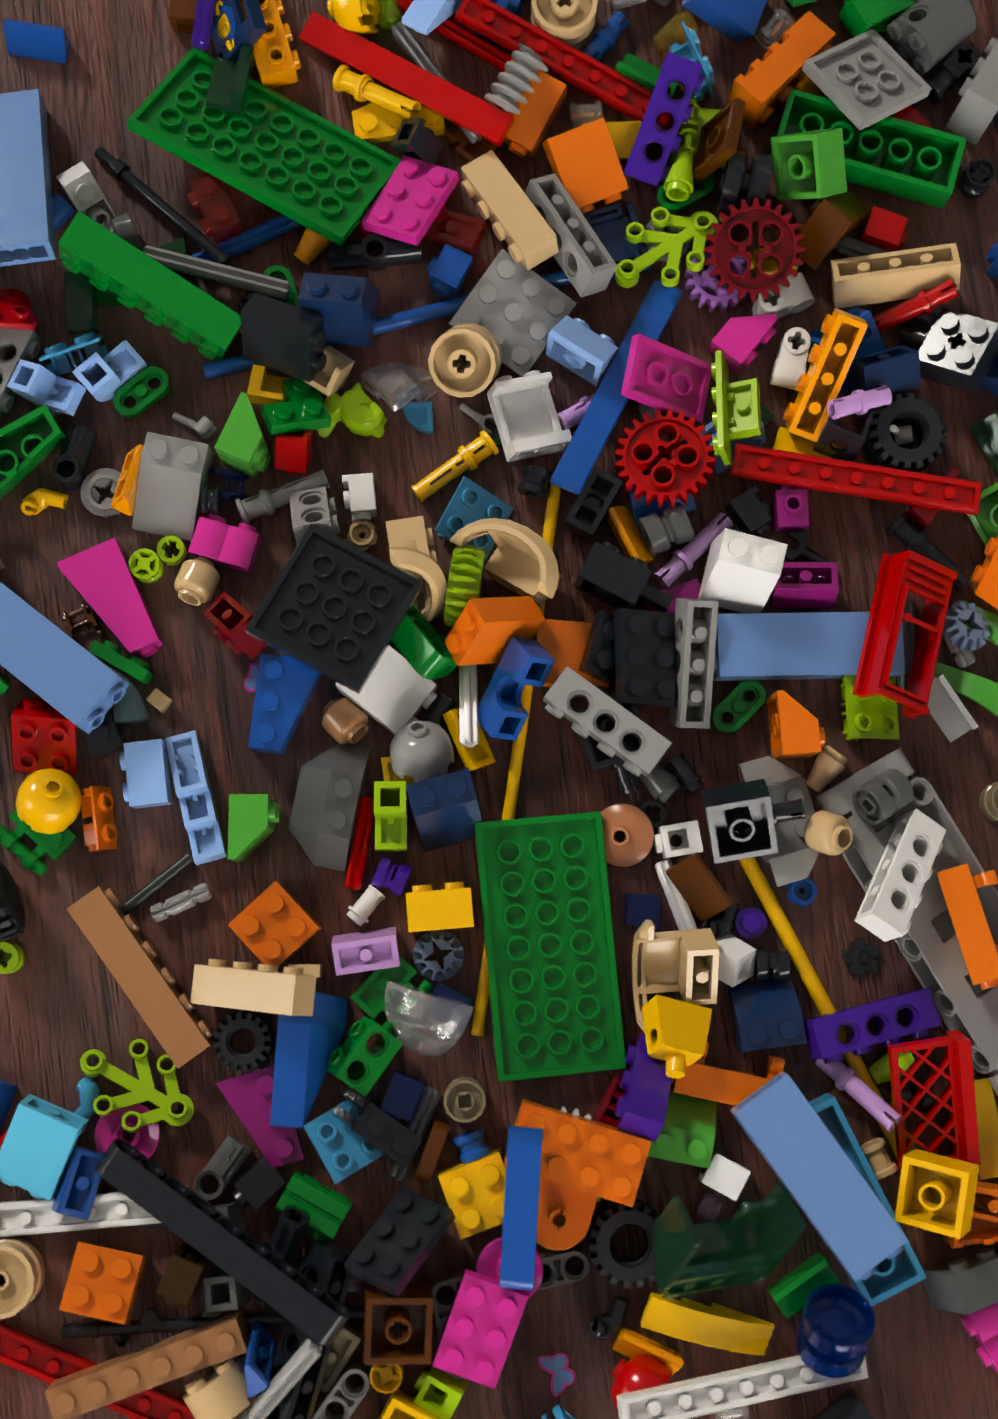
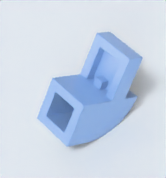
M125 339L103 359L95 352L72 373L97 401L104 402L113 399L115 392L148 365Z
M22 359L19 360L7 385L12 391L39 407L46 404L55 414L65 413L74 416L86 391V388L80 383L57 377L42 365Z

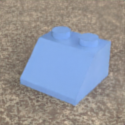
M566 315L549 332L545 355L597 387L613 361L618 347L615 346V342L607 335H598L591 331L589 325L579 318L572 319Z

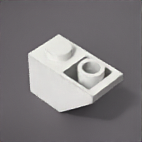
M82 161L56 176L77 212H82L99 224L111 225V220L117 216L92 173Z

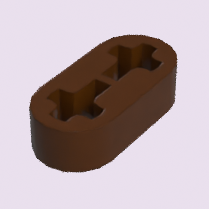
M435 1119L413 1179L429 1184L450 1128L449 1124Z

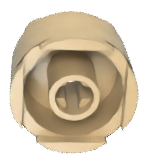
M240 1357L236 1359L230 1358L214 1364L215 1371L206 1378H203L202 1374H200L184 1386L187 1393L183 1396V1400L195 1419H232L251 1404L248 1400L245 1365Z

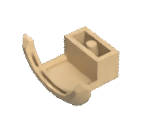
M423 516L385 521L392 566L423 582L426 607L421 613L428 622H431L443 609L447 592V582L442 568L437 563L436 552L434 549L428 548L434 546L432 528H425Z
M499 518L481 519L467 524L449 540L458 547L464 548L471 540L490 534L498 547L484 566V570L493 581L516 594L532 596L539 607L543 606L548 597L552 599L558 588L561 575L553 550L541 536L524 525Z
M647 919L636 931L632 948V989L637 1024L643 1031L642 1006L647 1003V994L679 991L683 1002L695 1005L717 1004L720 948L711 928L654 932L652 920Z

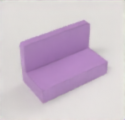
M396 927L333 936L331 945L336 976L400 966Z

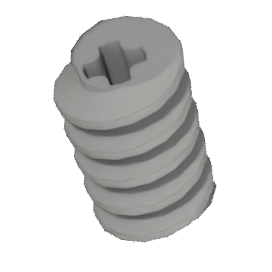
M521 43L518 44L520 51H513L511 55L514 62L507 61L504 65L507 73L500 72L497 76L501 84L493 83L490 88L494 94L487 93L484 96L489 104L508 114L510 112L518 115L521 113L516 103L526 104L528 102L522 93L526 91L533 94L535 90L530 85V81L541 82V78L536 73L537 70L548 71L543 59Z

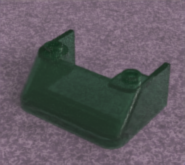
M782 1182L775 1184L764 1201L755 1202L754 1200H748L740 1204L732 1219L694 1225L680 1196L673 1197L663 1213L656 1219V1223L653 1226L655 1280L663 1298L679 1297L753 1284L766 1278L806 1228L798 1209Z

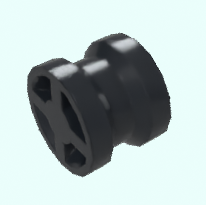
M525 465L522 471L524 479L523 482L519 483L518 492L535 499H547L549 492L547 484L551 481L553 473L539 466Z

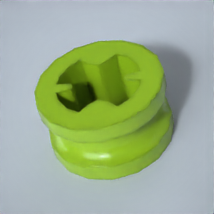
M172 535L165 536L157 544V554L165 564L176 566L185 560L187 549L178 537ZM172 543L176 544L179 554L176 557L172 554V558H167L168 554L164 549L167 545L172 547Z

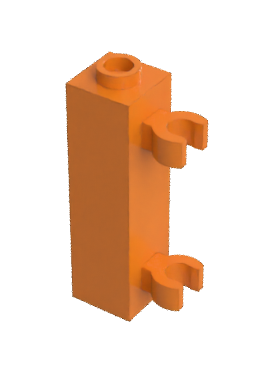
M966 863L936 872L973 986L980 984L982 990L998 986V951L977 889L998 884L995 870L972 876L970 867Z
M707 1042L703 1057L692 1065L686 1066L685 1077L672 1078L670 1090L675 1093L736 1106L783 1071L785 1059L769 1055L766 1075L762 1077L704 1064L709 1047V1042Z

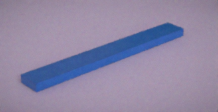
M654 280L551 477V484L580 495L629 398L621 395L632 336L642 334L659 342L682 297V290L675 287H666L662 282Z

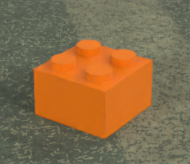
M276 880L228 924L233 932L263 964L278 965V969L322 929L318 922L282 883Z
M78 1241L59 1310L130 1326L147 1258L138 1254Z

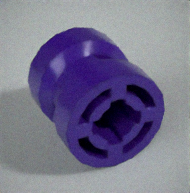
M383 855L371 885L377 888L386 887L391 890L392 894L401 897L413 867L405 864L399 866L393 862V859ZM396 873L393 881H391L393 874Z

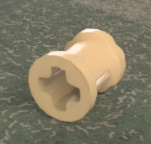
M884 1137L872 1139L860 1146L877 1180L893 1174L898 1169L896 1163L891 1161L884 1147L886 1144Z

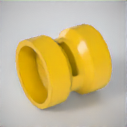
M403 1364L372 1365L369 1377L373 1388L379 1393L384 1394L397 1390L403 1378Z

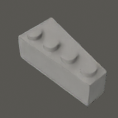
M992 37L983 52V55L987 56L986 60L980 57L970 73L975 78L971 79L968 77L958 94L963 98L945 126L946 129L958 136L967 138V141L974 145L978 143L998 111V40Z

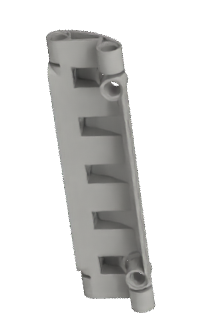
M898 748L815 798L823 811L842 815L849 820L853 831V840L851 845L842 853V856L865 893L868 890L898 817L918 809L946 829L942 840L943 848L935 857L931 867L933 868V873L928 881L925 882L921 891L922 900L914 909L910 918L911 927L904 936L897 937L894 941L922 987H930L936 1010L949 1031L959 1030L971 1040L973 1069L981 1074H987L986 1078L998 1096V986L984 990L981 989L980 984L973 986L936 872L966 863L970 867L972 876L985 871L932 785L924 778L913 776L914 769L901 748ZM888 769H896L902 772L908 778L913 788L914 797L911 804L899 812L893 813L891 817L877 825L868 824L863 821L854 809L852 803L853 791ZM994 885L977 889L996 945L998 944V892Z

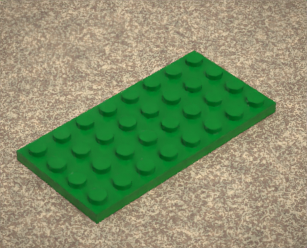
M194 47L127 120V129L339 246H342L366 215L401 162L398 158Z
M601 811L476 822L474 833L497 1081L504 1082L625 1069L626 1058Z

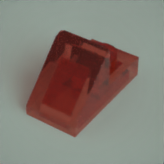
M441 209L423 238L441 250L447 243L457 249L476 253L487 224L484 219Z

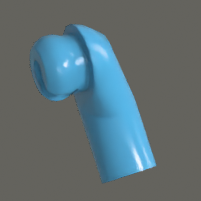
M85 1077L77 1083L81 1105L74 1113L90 1119L95 1114L93 1102L101 1094L97 1082H94L89 1077ZM101 1102L98 1103L97 1109L100 1108Z

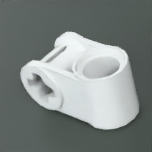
M799 272L796 278L787 276L786 278L790 286L786 288L779 284L780 294L778 296L769 290L768 299L765 302L760 293H758L752 308L753 315L775 314L778 318L811 306L815 299L803 274Z
M794 327L785 333L779 344L777 357L772 368L770 385L792 390L796 389L801 374L806 373V361L811 344L810 335L805 329ZM792 340H794V341L797 342V343H796V346L798 347L797 350L792 348V347H793V344L791 343Z

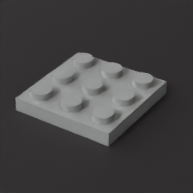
M874 29L806 60L802 71L859 130L928 97L931 87Z
M501 249L448 326L452 328L458 324L475 323L487 328L495 335L501 347L502 365L518 377H523L525 373L529 372L546 348L548 334L551 329L566 315H569L577 303L531 269L527 271L520 261L516 263L508 252Z

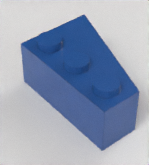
M261 653L248 742L250 750L284 755L300 723V718L323 674L291 657Z

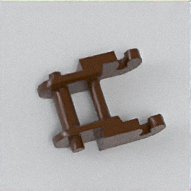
M81 602V608L67 613L65 610L62 611L64 615L62 621L67 622L64 628L67 634L77 643L78 641L75 637L76 629L89 623L97 630L99 637L104 636L95 615L88 612L91 609L89 605L85 606ZM84 613L86 620L73 625L71 619Z

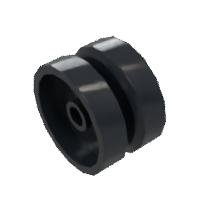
M737 147L736 154L726 161V165L723 166L715 215H719L722 212L729 216V205L732 204L737 209L738 202L742 199H745L748 207H750L754 198L757 197L759 206H764L772 172L773 155L758 152L752 159L750 169L746 170L748 163L747 150Z

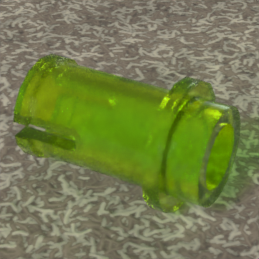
M379 0L380 13L377 16L378 23L381 24L383 29L392 30V26L401 21L397 0Z

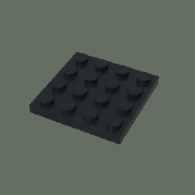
M311 524L245 631L246 634L360 694L422 590L423 582Z

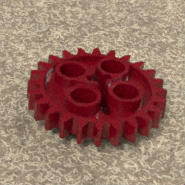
M757 197L754 198L750 207H748L745 199L741 200V209L739 210L734 205H729L730 215L727 216L720 212L718 216L722 224L711 223L710 227L716 234L706 235L705 238L708 242L713 243L712 246L706 247L703 250L704 253L712 255V258L705 261V266L715 267L709 274V277L712 278L719 275L721 279L716 287L719 288L727 284L729 287L726 295L729 296L736 290L738 291L739 301H741L745 293L749 294L751 302L755 301L758 293H760L764 301L767 300L769 290L778 296L780 294L778 285L781 284L788 288L790 283L786 277L796 278L798 276L793 266H802L804 261L796 257L797 254L806 251V248L797 246V243L804 239V235H795L794 233L800 226V223L790 225L788 221L793 213L789 212L782 216L780 214L782 204L778 205L775 210L770 209V199L766 201L764 207L759 206ZM757 222V248L762 249V252H759L756 257L757 272L756 278L753 279L750 276L752 254L751 252H746V249L750 248L752 244V223ZM740 226L747 231L748 237L744 242H735L731 238L730 232L734 227ZM768 226L774 227L779 234L778 240L775 242L765 241L762 237V230ZM735 258L744 260L747 266L746 271L743 274H734L729 266L731 260ZM766 258L775 260L778 266L777 272L770 275L764 273L761 269L762 260Z

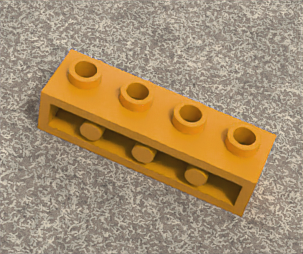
M239 0L244 19L246 20L247 15L243 2ZM259 0L267 31L251 47L261 83L270 89L298 82L296 70L301 69L297 51H290L288 42H292L293 39L288 23L282 24L280 15L285 14L281 0Z
M837 308L834 309L832 315H826L820 330L824 335L820 344H814L808 357V362H811L807 374H801L795 391L799 392L794 403L789 402L783 419L786 420L785 424L788 432L814 442L818 441L829 416L827 402L837 398L868 327L867 322L863 318Z

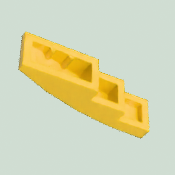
M652 1291L641 1319L642 1328L670 1337L722 1350L764 1356L775 1327L774 1323L713 1302L710 1307L684 1297L681 1298V1301Z

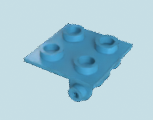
M682 21L681 24L686 43L682 45L679 42L674 43L669 47V50L673 54L702 64L700 73L705 74L699 93L693 91L691 98L699 101L704 98V93L707 91L712 98L714 97L712 85L716 84L712 74V66L706 55L703 56L701 52V44L695 30L691 29L688 31L685 22Z
M93 331L76 337L74 345L66 347L65 342H61L44 349L45 355L40 357L39 361L50 358L52 363L47 364L48 370L60 377L73 371L66 354L69 355L72 365L76 369L78 364L73 352H78L83 363L86 359L82 349H84L87 359L95 352L103 359L109 351L106 344L100 346L98 342L104 336L96 337Z
M463 476L435 531L438 532L437 536L448 541L458 530L475 521L489 518L508 520L513 507ZM490 534L471 540L466 545L482 548L486 561L495 542Z
M347 1100L342 1101L336 1106L345 1109L355 1119L362 1112ZM332 1108L303 1127L334 1184H337L383 1154L349 1131L350 1127L332 1115L334 1109Z

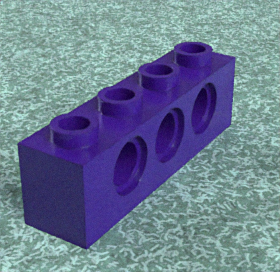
M667 52L624 169V175L655 187L658 186L659 181L665 183L671 165L666 163L670 152H677L683 136L678 134L679 127L682 121L688 122L694 106L689 103L692 92L699 93L705 74L700 73L702 64ZM678 82L683 85L685 94L682 99L673 100L669 97L667 89L671 83ZM669 113L672 116L674 122L670 130L663 131L658 128L656 119L659 114ZM650 143H658L662 148V156L657 161H651L645 155V148Z
M930 987L914 989L803 1021L811 1058L823 1059L824 1064L843 1060L842 1053L853 1051L854 1055L873 1051L872 1045L882 1042L883 1047L902 1043L901 1037L911 1034L912 1039L924 1037L931 1034L930 1028L941 1025ZM899 1010H901L905 1016V1022L903 1026H901L897 1021V1013ZM870 1018L876 1024V1031L873 1035L867 1028ZM841 1026L847 1032V1039L844 1043L838 1038V1030Z

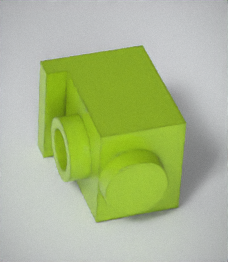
M432 1367L430 1372L423 1370L414 1386L415 1389L419 1390V1393L413 1403L440 1419H451L470 1382L466 1379L462 1381L454 1378L447 1371Z

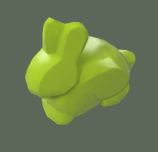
M359 382L342 396L335 392L331 396L326 397L324 403L331 416V425L328 428L316 429L322 438L328 437L335 424L339 421H342L356 435L364 437L373 435L377 438H381L384 435V425L387 422L384 412L376 402H373L366 395Z

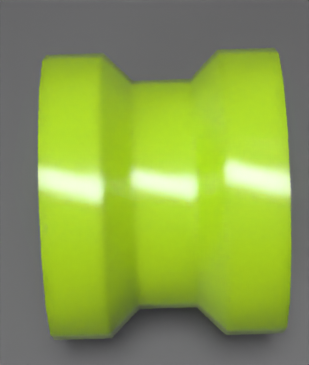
M147 548L136 550L128 561L131 573L140 582L145 584L158 581L164 572L162 560L154 551Z
M0 942V974L15 973L23 966L25 952L17 943Z

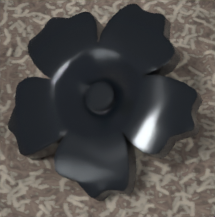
M855 938L850 943L851 949H843L841 957L844 959L845 964H850L848 972L853 976L863 975L864 970L871 975L878 971V961L871 959L881 954L878 946H874L872 943L866 945L864 938Z

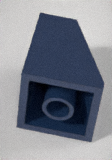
M304 272L299 295L300 306L302 309L323 315L324 330L327 333L324 344L371 348L381 298L380 292L365 277Z
M469 768L406 785L425 852L475 838L474 825L476 822H482V817Z

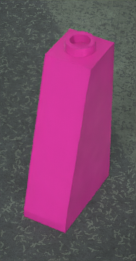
M115 537L56 562L61 572L132 655L146 658L157 653V648L164 645L136 578L129 569L124 550Z

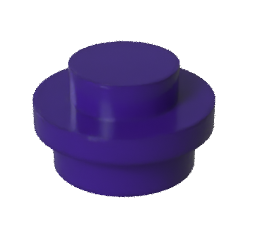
M746 907L737 913L735 928L742 937L755 939L765 932L767 920L761 910L755 907Z

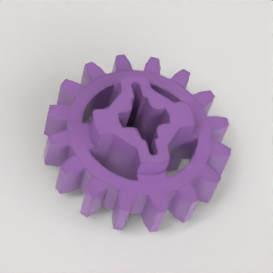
M703 253L705 261L712 258L711 254ZM735 258L729 264L734 274H743L747 269L743 268L745 261L741 258L738 260ZM692 259L691 262H692V263H699L700 260H699V259ZM707 266V271H702L700 275H698V272L686 269L684 277L689 280L685 282L684 288L687 290L692 289L689 296L690 300L696 298L700 300L698 308H702L707 304L709 305V312L713 313L715 306H719L721 312L724 313L728 304L733 308L737 307L739 302L738 291L734 290L728 296L726 295L729 287L727 284L719 288L716 287L718 280L721 279L719 275L717 278L709 277V274L715 269L714 266Z

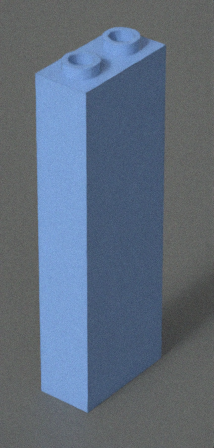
M39 89L0 94V267L56 260L47 110Z
M0 582V665L74 725L90 734L93 729L101 725L105 714L112 705L123 698L125 689L130 684Z
M870 612L718 614L713 681L842 679L845 675L856 676ZM902 621L890 673L891 678L905 674Z
M781 1071L730 1110L846 1273L854 1281H857L859 1278L861 1280L867 1279L876 1272L877 1264L885 1258L888 1260L893 1259L903 1251L904 1247L902 1245L909 1240L787 1073Z

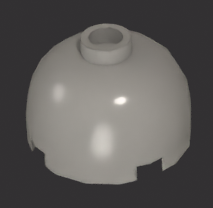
M414 721L401 727L395 733L390 744V757L394 773L404 779V775L413 777L414 782L444 775L448 772V765L451 762L453 764L455 760L449 735L440 725L429 721Z

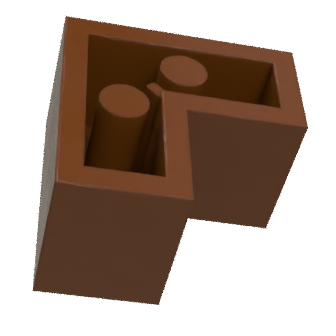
M849 190L845 193L819 198L809 210L812 215L808 221L802 220L800 226L794 231L795 235H804V239L798 242L797 246L806 248L804 253L797 255L813 270H816L825 264L844 239L854 233L871 210Z

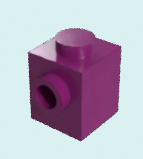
M784 485L779 487V490H775L771 496L773 534L788 533L790 530L804 532L808 528L807 489H798L796 486Z

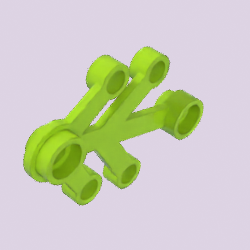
M664 207L654 208L651 212V224L658 229L666 226L684 229L677 234L645 230L641 223H630L626 227V239L632 244L643 242L657 244L658 246L635 260L625 259L619 262L615 270L616 283L623 288L635 286L639 281L640 271L668 255L667 265L661 272V282L666 287H675L679 283L680 272L678 268L683 245L694 239L693 248L687 254L686 267L692 272L701 271L705 264V255L703 254L707 241L705 238L706 235L716 234L710 227L711 223L718 224L716 217L706 211H699L691 217L669 214V211ZM663 216L665 218L662 220H658L655 217ZM700 223H704V224H707V225H706V226H700L699 224H700ZM638 231L640 234L632 235L631 232ZM692 259H699L700 262H699V263H692L691 260H692ZM629 269V270H632V271L629 272V273H626V272H624V271H622V270ZM668 274H672L675 276V278L668 279L665 276Z
M135 1039L129 1045V1054L135 1061L139 1080L108 1063L106 1056L100 1050L91 1049L82 1055L80 1067L84 1075L91 1078L102 1075L130 1091L129 1093L111 1098L107 1095L98 1096L93 1102L94 1112L100 1117H106L112 1111L150 1102L159 1108L142 1114L136 1111H129L123 1115L122 1127L126 1132L134 1133L140 1127L162 1121L174 1127L183 1126L193 1117V1102L188 1096L180 1093L175 1074L176 1066L168 1054L162 1055L157 1061V1070L164 1077L167 1096L155 1089L147 1058L149 1047L143 1039ZM136 1045H142L145 1048V1051L139 1055L135 1054L132 1050ZM90 1057H97L100 1060L99 1064L95 1067L89 1066L87 1061ZM168 1060L172 1062L173 1067L170 1070H163L160 1067L161 1063ZM107 1101L110 1107L106 1111H100L97 1109L99 1102ZM180 1104L183 1106L184 1111L176 1115L171 1111L172 1106ZM136 1117L138 1119L137 1125L135 1127H128L125 1124L127 1118Z

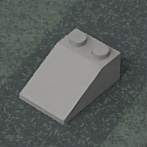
M147 432L139 466L132 530L164 537L172 535L183 541H192L200 516L203 486L207 485L214 456L209 444Z

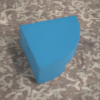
M432 401L402 403L404 417L414 429L425 434H434Z

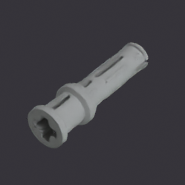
M322 469L270 491L261 489L259 494L244 500L235 499V503L244 524L249 525L250 520L265 514L269 516L274 515L277 508L289 504V493L325 486L326 489H329L330 486Z

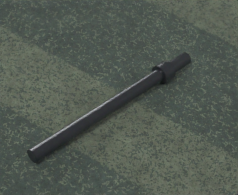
M103 147L96 149L94 156L109 168V173L118 181H124L219 264L228 265L231 262L230 256L131 172L130 166L123 160L114 158Z

